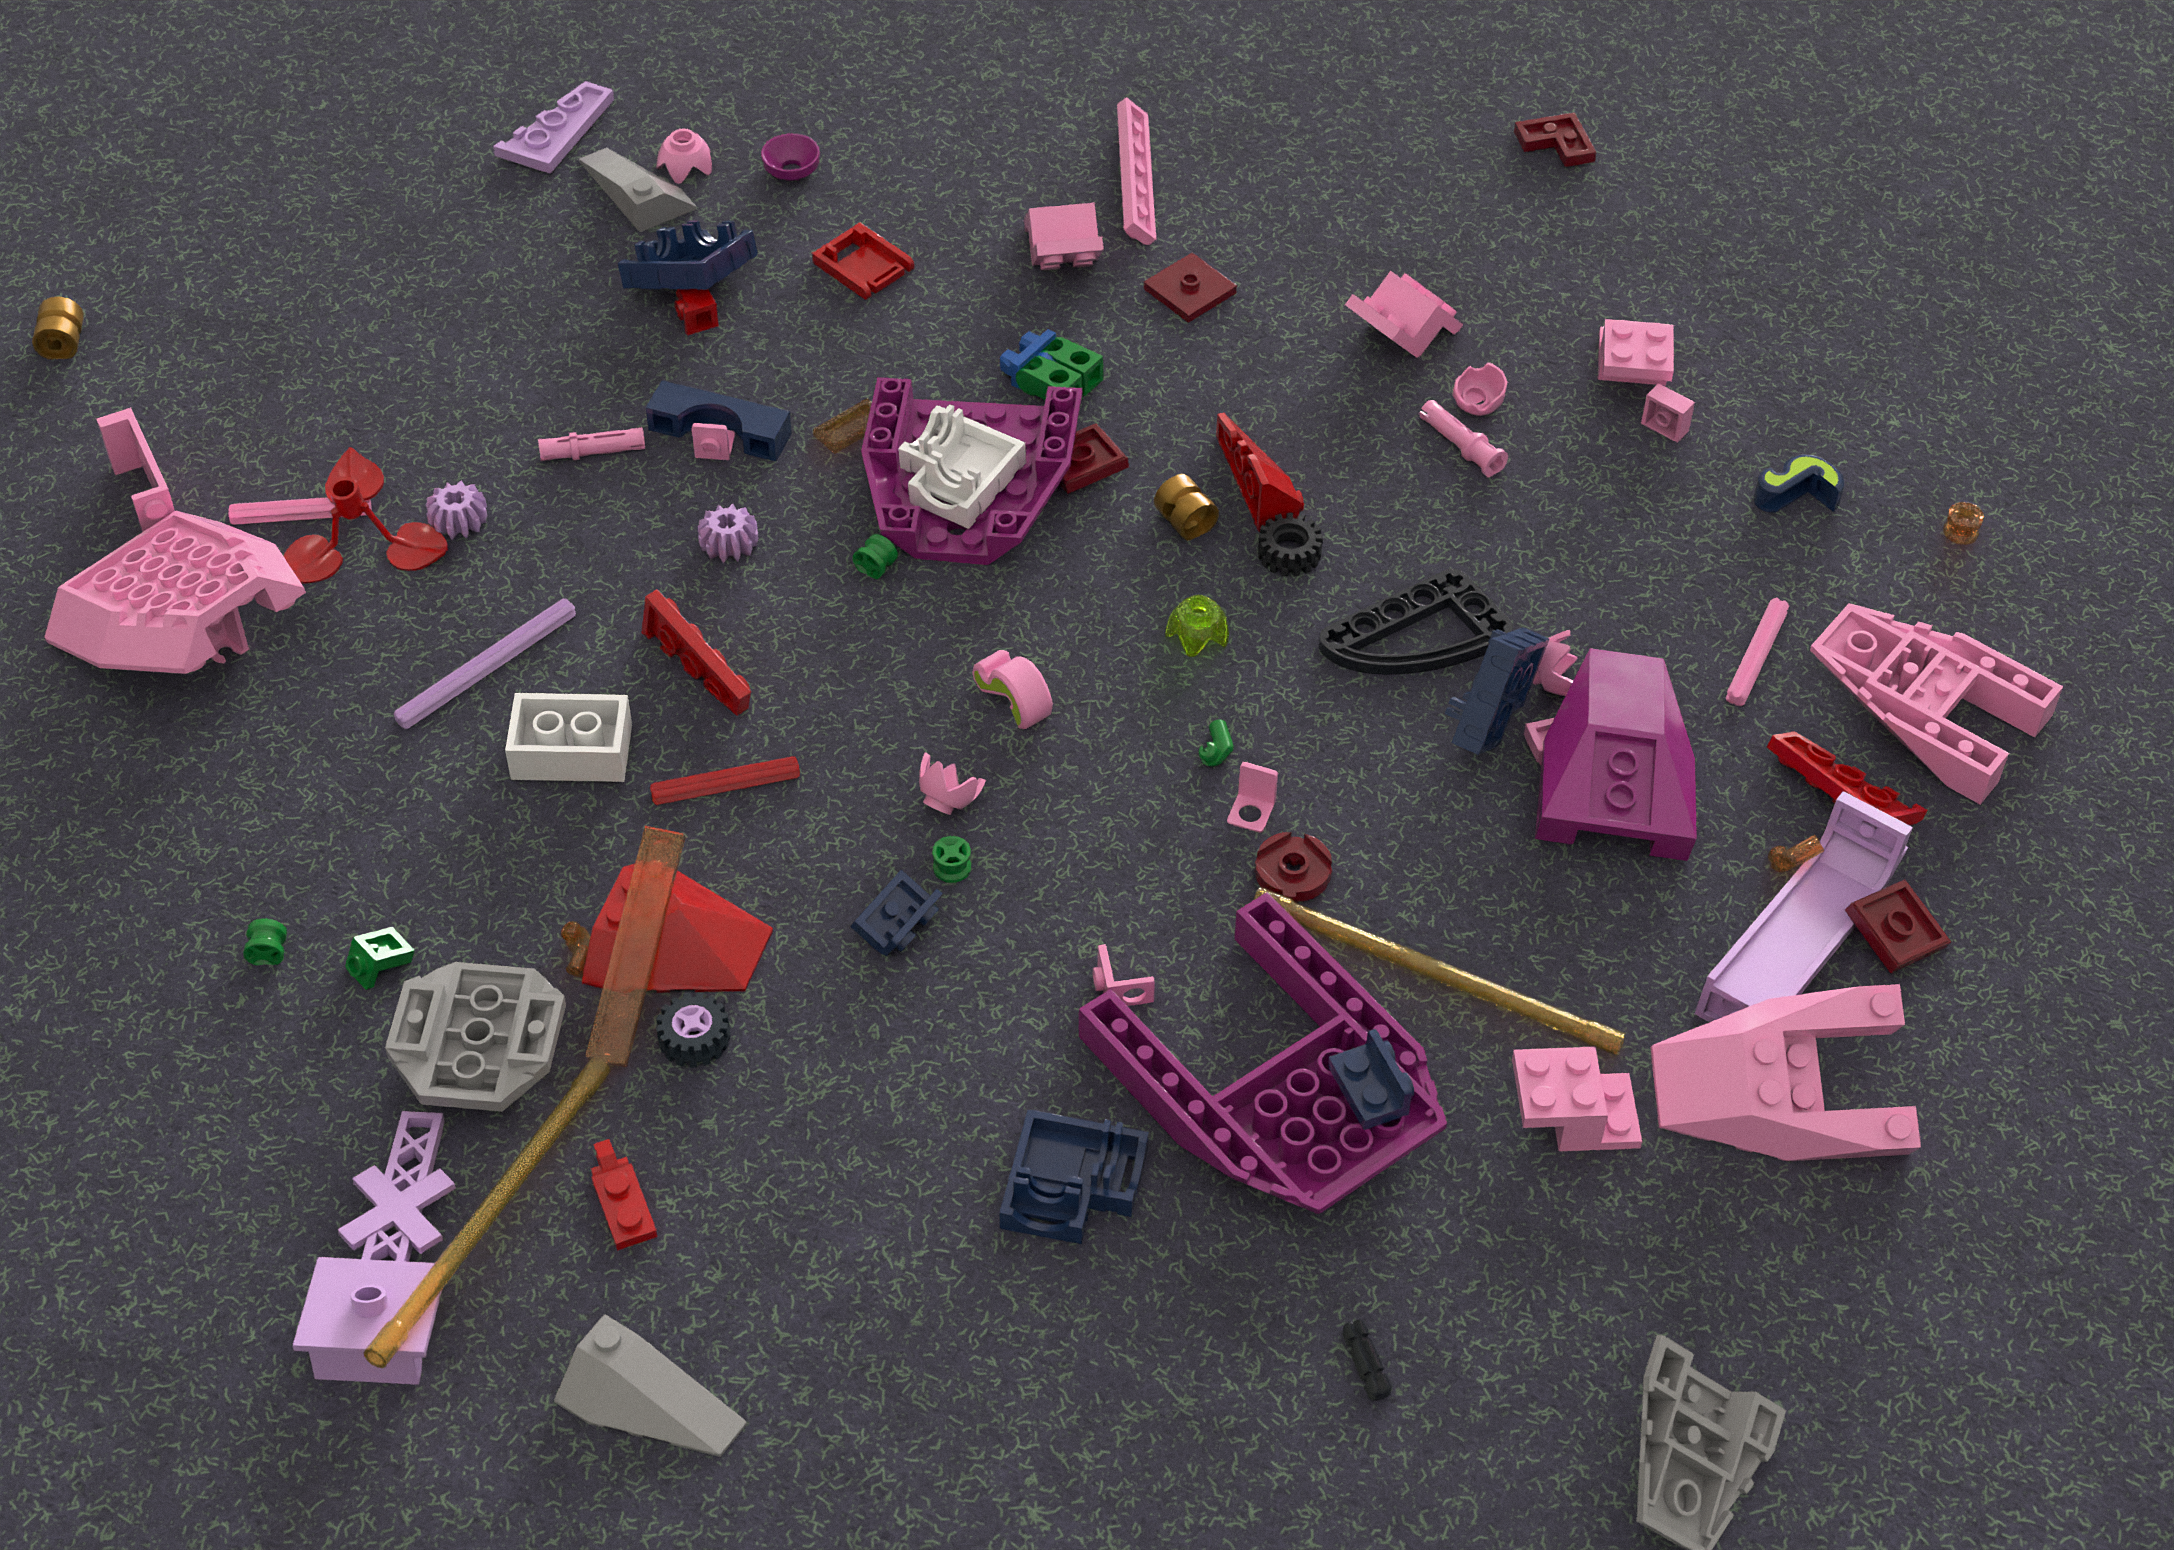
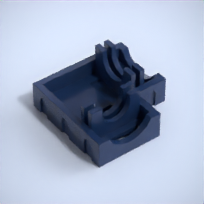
M689 220L687 224L682 225L684 238L678 241L675 227L668 229L667 227H662L656 231L658 240L648 241L647 243L640 241L634 245L638 261L623 259L618 262L623 288L707 290L713 284L721 281L732 271L737 270L747 263L748 260L758 255L753 230H743L737 236L734 221H723L722 224L717 225L718 239L716 240L711 237L707 230H701L699 220Z
M1523 627L1508 633L1498 629L1492 631L1484 659L1472 683L1471 692H1465L1462 697L1467 702L1456 697H1452L1449 700L1448 704L1464 710L1461 712L1449 707L1445 711L1446 715L1460 720L1451 743L1478 755L1499 746L1513 711L1523 707L1549 638Z
M1028 1109L999 1212L1000 1229L1082 1244L1085 1233V1221H1088L1090 1209L1103 1212L1107 1210L1117 1212L1118 1215L1132 1217L1148 1151L1149 1132L1125 1128L1122 1122H1117L1116 1126L1111 1125V1120L1106 1119L1104 1123H1098ZM1128 1159H1133L1135 1163L1130 1184L1126 1189V1193L1120 1192ZM1026 1217L1042 1219L1061 1224H1042L1029 1220Z

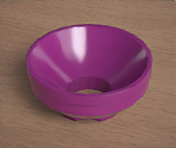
M791 133L782 134L767 141L762 147L761 156L763 166L769 174L781 180L797 181L809 176L816 170L819 165L820 151L813 139L805 135ZM788 164H796L801 167L794 170L782 169Z

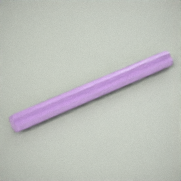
M561 599L395 710L396 722L404 729L410 728L576 615L574 605L567 599Z

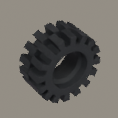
M1287 513L1285 519L1282 518L1281 514L1275 515V522L1269 518L1266 520L1265 526L1262 525L1260 528L1258 558L1259 560L1262 559V565L1265 568L1270 566V572L1276 574L1278 569L1282 570L1281 576L1286 577L1288 572H1293L1294 577L1300 576V570L1307 574L1311 572V567L1316 568L1318 561L1321 560L1323 544L1321 528L1319 526L1315 527V521L1311 518L1305 522V516L1299 514L1298 519L1293 518V513ZM1282 541H1295L1303 546L1297 549H1287L1279 546L1278 543Z

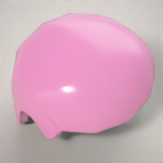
M1487 363L1484 367L1478 369L1469 366L1455 380L1453 397L1461 410L1475 416H1485L1491 414L1502 405L1508 381L1504 372L1491 363Z

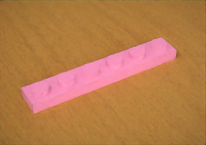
M1126 97L1117 104L1123 227L1130 238L1137 239L1144 245H1150L1156 240L1148 114Z

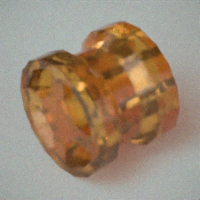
M1959 502L1952 505L1943 527V533L1946 538L1951 542L1962 545L1975 542L1979 536V528L1984 520L1982 510L1976 505L1967 502Z

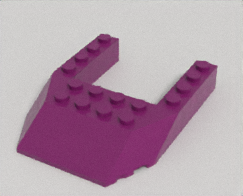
M1266 892L1236 911L1234 940L1320 1026L1318 1029L1214 1096L1196 1080L1112 989L1079 1008L1078 1037L1179 1146L1232 1179L1320 1214L1446 1129L1447 1122L1443 1109L1439 1106L1437 1100L1438 1093L1434 1080L1431 1081L1424 1048ZM1377 1029L1382 1040H1387L1392 1045L1396 1064L1401 1072H1406L1410 1076L1414 1086V1095L1411 1097L1408 1115L1363 1130L1328 1068V1059L1330 1056L1366 1044L1367 1032Z

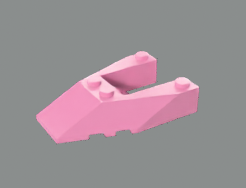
M1849 603L1811 645L1810 651L1882 725L1947 787L1981 805L1998 784L2009 753L1945 718L1960 700L1964 699L2023 732L2036 737L2053 716L2063 686L1963 633L1956 632L1954 636L1931 631L1933 625L1917 622L1915 626L1893 620L1895 615Z
M1900 984L1858 986L1767 999L1652 1045L1650 1049L1659 1128L1706 1141L1721 1142L1735 1146L1736 1149L1747 1152L1754 1151L1783 1161L1909 1155L1921 1148L1916 1106L1824 1110L1816 1038L1893 1034L1905 1025Z

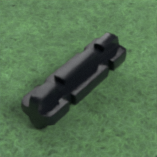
M1358 1319L1346 1323L1343 1326L1342 1335L1347 1346H1351L1350 1354L1361 1380L1366 1382L1364 1387L1369 1399L1378 1401L1389 1397L1392 1386L1387 1374L1382 1372L1384 1367L1372 1339L1367 1337L1369 1332L1365 1322Z

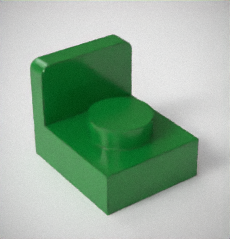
M393 927L353 937L345 968L365 990H368L375 986L379 971L411 963L415 950Z

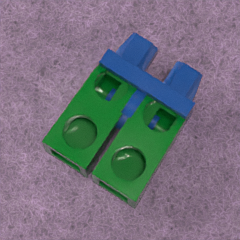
M1049 329L1040 336L1028 331L1021 337L1019 342L1020 354L1008 349L1000 356V370L1011 376V385L1019 390L1021 389L1028 395H1036L1046 400L1048 386L1082 388V395L1086 396L1104 380L1102 355L1065 338L1056 337V333Z

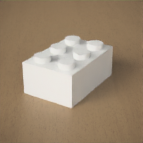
M515 693L505 748L511 780L624 782L632 730L628 695Z

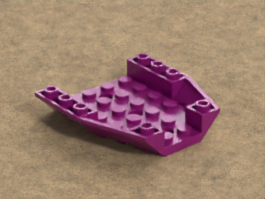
M877 377L861 453L880 534L915 559L989 565L1021 543L1071 466L1082 388L1048 386L1045 406L913 399L911 379ZM937 405L945 409L952 405L954 406V412L959 408L963 410L964 417L1025 442L1026 464L1020 470H1017L1013 479L1001 492L997 493L993 502L982 514L978 515L976 521L969 529L920 508V506L911 504L908 482L916 473H910L900 468L898 448L904 442L913 443L921 436L928 424L932 410ZM934 497L935 499H937L938 501H940V502H942V503L952 505V504H950V503H948V502H945V501H943V500H941V499H939V498ZM954 529L965 530L961 535H952L949 533Z

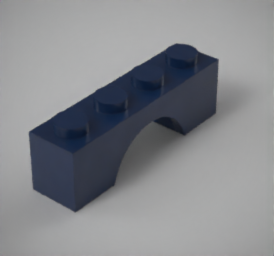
M663 380L645 407L648 430L681 438L686 433L692 431L694 423L725 425L727 429L734 431L741 438L744 454L772 461L778 460L792 434L790 411Z

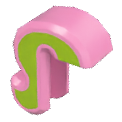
M999 650L974 664L972 673L977 686L982 692L1008 697L1011 702L1010 709L1018 728L1027 729L1051 715L1053 702L1048 686L1042 674L1028 659L1024 657L1011 659L1009 652Z

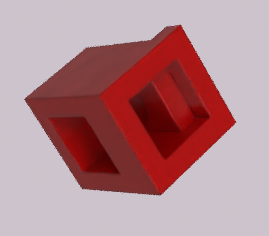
M677 289L676 296L678 300L674 302L678 318L684 320L687 335L719 326L717 305L708 289Z

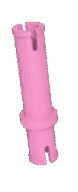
M642 427L586 435H576V432L569 433V436L560 438L538 439L541 462L560 458L580 460L581 456L645 449Z

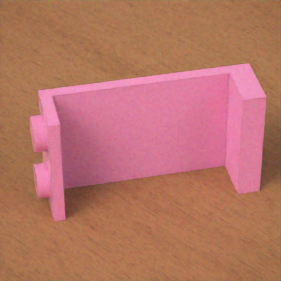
M128 408L97 418V422L114 474L118 475L143 467L153 488L131 496L141 530L144 532L175 510L168 487L132 409Z

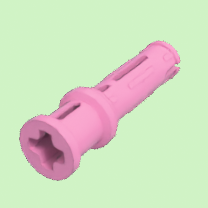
M1430 400L1422 406L1421 409L1423 411L1419 413L1420 418L1460 448L1462 457L1467 461L1472 460L1480 466L1482 473L1486 477L1493 476L1505 467L1508 454L1503 449H1496L1492 446L1483 433L1472 432L1444 410L1435 400Z

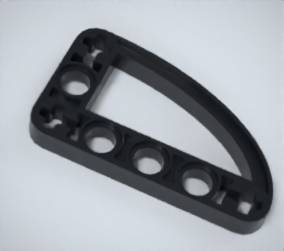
M1447 569L1326 626L1319 635V650L1331 662L1357 672L1379 675L1420 673L1450 667L1484 656L1492 634L1489 631L1490 627L1493 630L1498 629L1508 633L1513 631V624L1467 574L1457 569ZM1425 596L1433 602L1428 605H1422L1414 599ZM1476 605L1481 607L1483 611L1480 613H1470L1465 607ZM1447 607L1476 635V637L1456 644L1416 653L1372 654L1358 651ZM1396 610L1401 612L1404 616L1398 619H1392L1386 616L1385 613L1387 611ZM1366 624L1374 628V631L1362 633L1355 627Z

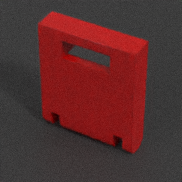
M858 223L812 253L813 264L865 300L871 297V291L875 294L904 276L905 270L910 272L914 269V261L909 255L862 223ZM853 243L860 247L838 262L837 253Z

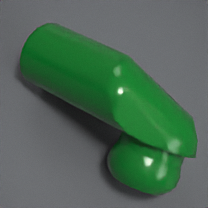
M1221 719L1215 720L1209 725L1213 742H1206L1208 747L1204 748L1201 745L1198 751L1203 764L1209 767L1220 765L1234 749L1227 723Z

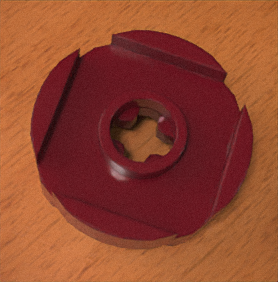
M1282 832L1269 837L1259 847L1255 861L1256 880L1265 892L1280 899L1283 903L1295 904L1298 901L1315 898L1330 883L1332 875L1330 851L1320 840L1311 835L1304 834V838L1291 837L1292 832ZM1290 863L1293 866L1300 864L1301 867L1298 871H1291L1286 869V864Z

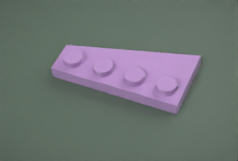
M585 81L558 100V106L555 109L544 110L538 114L536 122L528 128L521 126L515 130L511 140L506 143L501 140L494 145L495 156L550 174L613 102V90Z

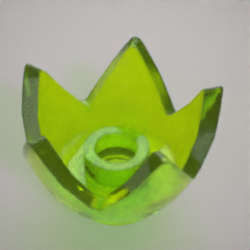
M1194 595L1188 597L1173 609L1166 624L1165 637L1178 634L1187 656L1196 657L1209 640H1213L1225 648L1229 638L1226 614L1214 600L1207 596Z

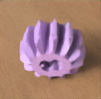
M461 480L457 485L451 486L446 482L444 489L434 488L433 496L427 498L426 507L428 513L426 514L428 523L435 528V531L440 532L442 535L448 533L451 540L455 538L457 533H462L467 539L469 529L480 532L481 523H486V499L483 497L482 492H478L475 484L465 486Z
M733 503L729 508H722L718 505L715 512L706 511L704 519L699 520V545L702 551H707L710 559L719 555L724 564L728 556H733L738 562L740 553L751 556L752 547L757 546V522L753 515H749L746 507L736 510Z

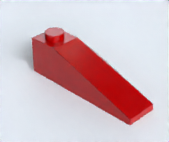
M1225 413L1217 414V440L1258 532H1260L1262 525L1265 526V522L1269 518L1275 522V515L1281 514L1282 518L1285 519L1287 513H1293V518L1298 519L1300 511L1304 510V500L1300 490H1295L1290 477Z

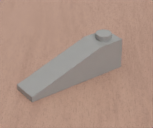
M608 148L579 158L582 166L639 232L697 209V206L681 188Z
M605 1314L577 1345L554 1399L556 1404L590 1425L602 1428L607 1426L627 1431L630 1435L638 1437L647 1436L670 1442L674 1446L718 1457L723 1455L747 1425V1421L642 1337Z

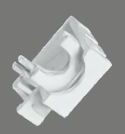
M937 405L932 410L928 424L921 436L915 442L910 444L904 442L898 448L900 468L910 473H916L908 482L910 503L968 529L976 521L978 515L982 514L993 502L997 493L1001 492L1013 479L1017 470H1020L1026 464L1025 442L964 417L963 410L959 408L954 412V406L949 405L946 409ZM934 497L939 498V499H941V500H943V501H945V502H948V503H950V504H952V505L942 503V502L938 501L937 499H935Z

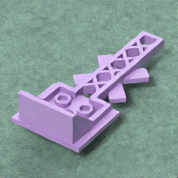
M402 1111L385 1175L374 1165L352 1178L354 1185L375 1207L339 1228L338 1233L353 1251L365 1244L362 1259L318 1257L293 1342L294 1351L309 1352L315 1379L419 1385L422 1357L425 1358L447 1266L444 1263L409 1262L413 1247L421 1254L442 1241V1235L422 1215V1210L455 1189V1183L440 1168L432 1173L444 1126L443 1113ZM410 1127L431 1128L430 1132L416 1140L409 1135ZM413 1158H416L421 1163L407 1172L401 1167ZM394 1226L399 1232L388 1237L384 1232ZM390 1255L395 1261H385L382 1259Z

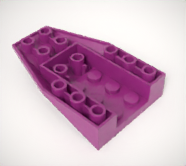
M1589 649L1543 741L1535 839L1573 844L1577 831L1584 830L1650 840L1649 856L1688 861L1697 839L1695 757L1663 658Z

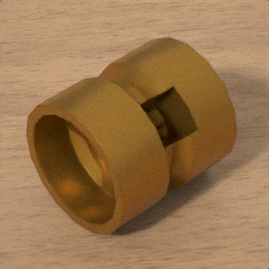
M50 297L44 300L39 306L32 340L34 350L46 359L73 358L77 353L79 334L81 333L84 318L82 308L76 302L64 297Z
M1181 474L1169 478L1160 486L1155 494L1154 505L1167 521H1170L1173 528L1185 540L1190 541L1209 532L1218 520L1219 510L1206 494L1202 493L1200 488L1187 475Z

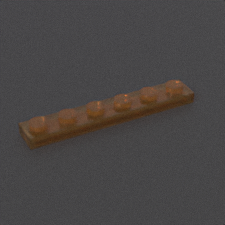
M649 826L644 828L585 1055L589 1060L627 1067L686 839L683 833Z

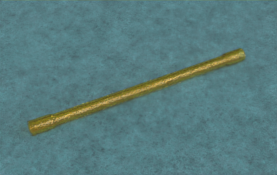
M1260 887L1253 900L1268 892L1305 928L1580 1038L1583 1042L1616 1056L1626 1037L1624 1032L1594 1020H1586L1300 905L1291 898L1266 888Z
M593 1057L571 1084V1088L398 1312L390 1321L385 1323L365 1349L364 1356L370 1364L378 1368H385L407 1340L408 1333L584 1103L595 1094L608 1077L610 1067L605 1061Z

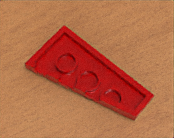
M658 589L645 596L641 633L648 639L656 636L662 643L660 649L669 657L675 654L679 656L684 670L694 679L702 676L705 679V689L736 716L747 710L751 695L750 686L741 675H736L727 666V662L721 652L717 649H712L704 641L703 635L696 625L689 624L681 616L679 608L672 599H666Z
M1795 731L1772 735L1766 747L1778 756L1780 763L1794 768L1805 776V781L1809 785L1822 789L1830 795L1834 803L1844 791L1907 825L1917 824L1924 819L1928 811L1918 804H1914L1912 808H1909L1899 802L1897 798L1900 793L1888 786L1881 789L1864 781L1866 773L1856 767L1835 764L1836 756Z

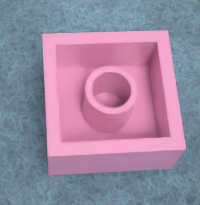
M1658 383L1646 396L1641 424L1678 443L1689 431L1695 402Z

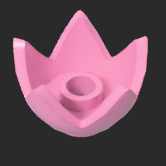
M689 129L675 130L661 145L656 168L661 169L666 164L670 176L678 184L684 181L692 167H696L704 174L710 175L712 172L710 148L693 131Z
M1570 630L1549 637L1548 645L1533 681L1534 685L1542 684L1544 691L1552 694L1566 696L1574 681L1561 676L1577 660L1576 656L1569 654L1570 646L1560 643L1570 636Z
M926 752L924 753L919 772L920 791L926 794L923 803L951 815L954 808L963 809L980 794L986 782L985 779L979 778L977 780L971 777L959 785L955 764H951L943 769L942 763L937 761L930 767V755Z

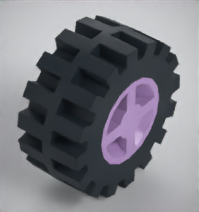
M698 992L696 997H691L690 993H685L681 1000L677 997L670 999L671 1006L665 1004L661 1008V1014H658L656 1019L659 1047L662 1053L665 1052L666 1058L669 1061L676 1059V1065L682 1067L685 1062H689L690 1068L697 1067V1062H702L704 1066L711 1064V1057L716 1060L722 1056L721 1050H727L729 1046L728 1040H730V1025L723 1004L721 1002L717 1004L716 998L711 995L704 999V993ZM696 1031H699V1032H700V1033L695 1034V1035H689V1033H691V1032H696Z

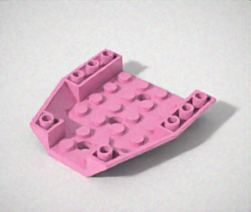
M174 511L59 586L44 638L47 643L98 668L187 674L202 668L206 664V660L217 654L205 631L206 627L218 624L228 612L238 606L249 603L253 598H255L257 604L278 612L291 607L296 599L305 594L306 591L276 544L218 521Z

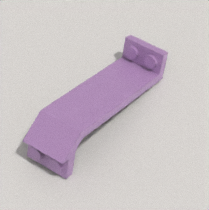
M1843 791L1836 799L1825 832L1813 853L1707 976L1695 1014L1708 1022H1712L1767 999L1801 995L1856 927L1845 912V909L1852 902L1886 888L1909 848L1906 844L1913 827Z

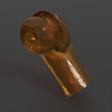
M1812 835L1789 849H1786L1784 846L1772 848L1768 853V860L1775 871L1784 873L1824 852V849L1816 835Z

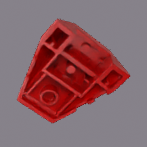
M642 861L622 868L593 925L582 984L617 993H632V990H656L657 993L670 992V990H694L695 992L745 991L773 932V928L677 870Z

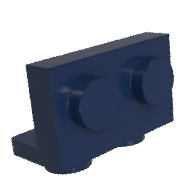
M900 870L850 927L884 956H887L894 948L902 952L916 936L911 930L918 921L924 926L939 910L934 903L943 893L936 889L929 895L904 871Z

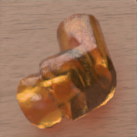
M570 921L561 929V937L566 940L565 943L573 954L566 967V972L582 978L591 935L584 926H580L576 921Z

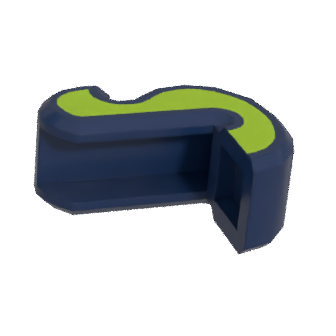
M1805 454L1794 456L1785 462L1782 473H1776L1773 468H1767L1760 473L1755 489L1754 503L1763 511L1776 513L1809 492L1834 512L1841 500L1844 479L1840 471L1833 464L1818 456Z

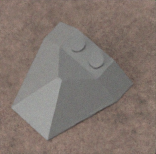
M1657 1335L1643 1382L1637 1522L1685 1550H1712L1734 1516L1728 1510L1740 1494H1748L1754 1484L1751 1477L1761 1462H1768L1774 1453L1786 1410L1757 1392L1729 1391L1690 1367L1694 1356L1693 1353L1664 1335Z

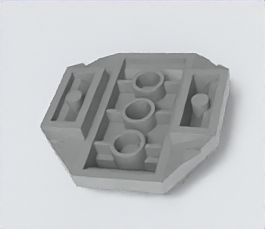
M463 962L448 964L422 978L417 976L404 981L385 1046L387 1057L420 1104L503 1112L550 1072L566 1008L565 996L557 988H553L546 978L533 968Z

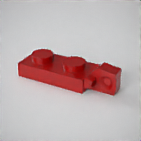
M610 1139L593 1144L599 1166L591 1168L592 1183L616 1249L620 1250L658 1237L632 1164H629L627 1157L617 1160Z

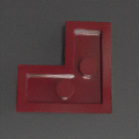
M1575 112L1515 122L1514 134L1524 152L1554 147L1565 167L1595 162L1596 150Z

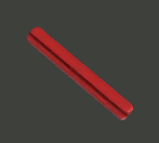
M791 756L655 782L650 785V792L653 803L659 805L795 779L800 776V769L796 757Z

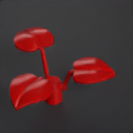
M349 447L333 467L325 485L326 496L335 505L330 511L332 514V536L330 542L328 543L327 539L320 535H306L294 541L288 547L283 557L301 584L318 582L332 577L339 570L343 562L340 552L334 549L338 544L339 517L342 516L352 520L361 516L363 512L386 540L392 543L387 549V558L392 566L407 571L423 569L443 557L446 551H448V544L444 536L440 532L435 531V528L419 522L406 523L399 528L397 536L391 535L371 511L368 503L364 502L375 497L384 485L383 473L375 463L360 455L352 447Z

